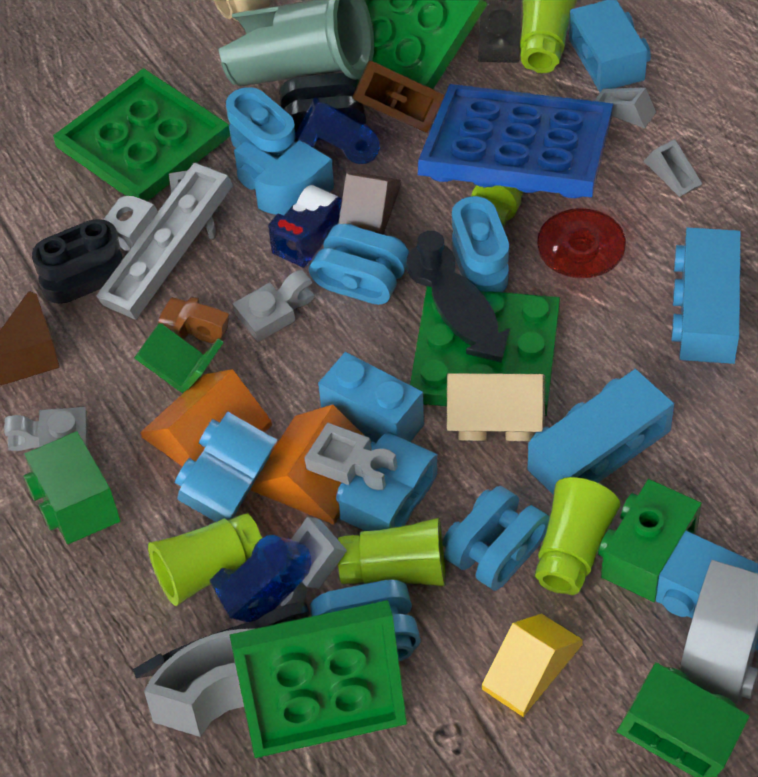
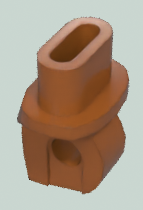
M171 297L159 317L158 324L162 323L183 340L188 334H191L204 342L214 343L218 338L221 340L227 331L229 314L200 304L199 298L190 297L187 301Z

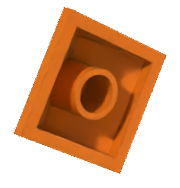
M230 369L201 376L140 433L143 439L183 467L188 458L197 461L205 449L204 446L199 444L205 429L212 419L220 423L227 411L263 432H266L272 426V421L235 371Z
M329 405L296 415L250 490L334 525L340 516L339 502L336 501V495L341 482L307 470L304 458L327 423L363 436L365 435L334 405Z

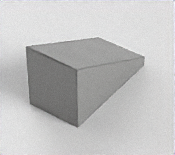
M646 88L602 89L594 100L597 102L613 103V117L642 128H646L656 114Z
M675 139L653 150L643 161L679 197L702 185V182Z

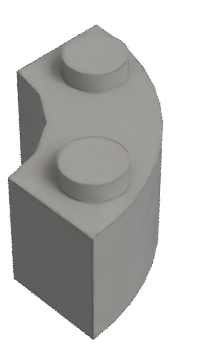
M711 560L692 618L680 671L686 674L695 685L711 694H720L729 698L738 708L742 697L752 698L758 679V669L752 667L758 641V573Z
M237 629L212 634L187 645L170 657L157 670L144 690L153 723L201 737L213 720L228 710L244 707L229 634L252 629Z

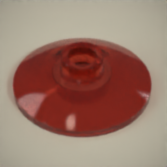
M575 208L553 215L542 225L538 233L537 248L541 259L555 272L572 278H592L611 271L620 263L625 253L626 238L621 226L607 214L593 209Z

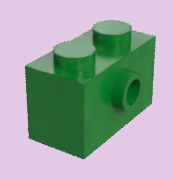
M77 431L24 453L31 471L23 475L27 488L34 501L43 499L44 502L38 505L50 531L58 528L67 545L121 522L111 489Z
M648 479L638 495L631 493L627 498L620 515L622 522L615 531L610 528L601 541L598 549V555L603 557L601 578L655 602L659 575L685 531L695 534L698 530L702 503Z
M655 662L616 732L693 777H717L725 767L750 715L739 710L736 704L729 698L720 694H711L695 685L680 670L664 667Z

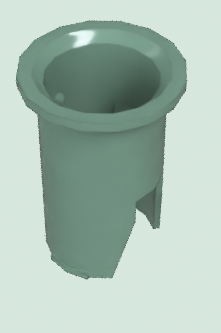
M308 0L232 13V18L240 22L245 29L246 35L219 48L221 66L226 77L233 85L246 86L343 71L347 77L356 80L361 79L368 61H373L374 32L365 0Z

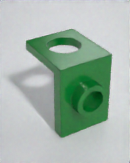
M159 323L134 358L183 394L203 374L224 342L218 338L203 354L162 323Z

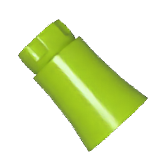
M522 0L523 17L520 48L521 62L526 69L534 70L537 73L554 71V67L559 64L564 51L570 22V10L575 8L577 0Z
M577 477L563 478L556 482L552 510L546 534L538 554L540 560L535 571V577L539 580V584L542 587L557 594L564 593L568 595L578 594L581 590L585 577L591 572L601 541L621 506L618 497L607 487L597 482Z
M247 513L234 519L227 520L224 518L205 527L175 537L149 542L148 552L160 586L169 601L174 606H178L198 591L218 581L217 577L220 573H235L244 569L247 563L260 557L262 549L259 548V543L263 538L257 524Z
M439 517L412 525L383 530L362 531L360 536L348 535L338 537V541L347 550L338 562L339 577L342 584L363 582L368 584L384 580H398L405 584L446 585L444 546L442 544L443 535Z

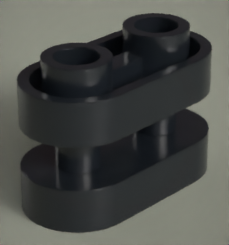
M344 73L295 77L287 80L279 91L281 108L290 114L294 120L295 141H299L301 138L306 141L345 138L361 132L366 125L364 105L352 99L359 79L353 80Z
M102 219L89 220L49 236L35 245L32 251V259L38 274L42 294L48 301L57 304L68 303L100 290L123 260L119 249L120 244L117 231L112 223Z

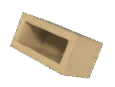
M447 374V431H458V440L487 441V431L506 432V441H530L534 436V432H543L545 427V375Z

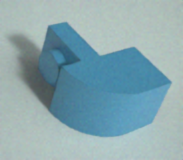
M246 140L234 150L238 180L250 190L255 189L258 209L275 215L297 214L303 211H295L293 205L297 203L301 193L307 186L314 185L327 192L334 189L332 159L301 140L295 143L278 159H275Z

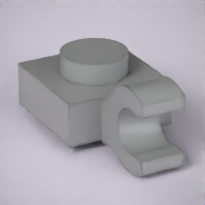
M303 270L295 271L285 279L278 290L269 282L232 303L234 313L255 340L260 342L295 321L293 310L310 303L315 298L308 288L312 281Z
M86 407L39 410V421H33L21 415L5 417L4 434L8 436V450L22 451L28 448L41 447L76 431L88 449V417Z

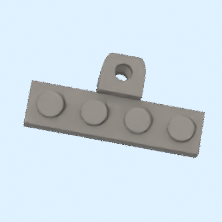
M193 163L159 211H157L154 204L134 196H122L118 199L104 220L115 226L120 244L119 248L126 256L96 295L103 306L135 320L139 317L233 187L228 175ZM127 211L133 212L128 220H119L123 213Z

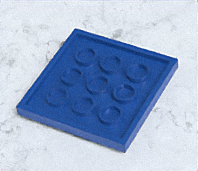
M449 84L418 159V175L431 177L439 182L458 180L473 182L480 187H493L496 185L513 187L526 193L545 191L560 193L567 198L592 197L612 119L613 103Z

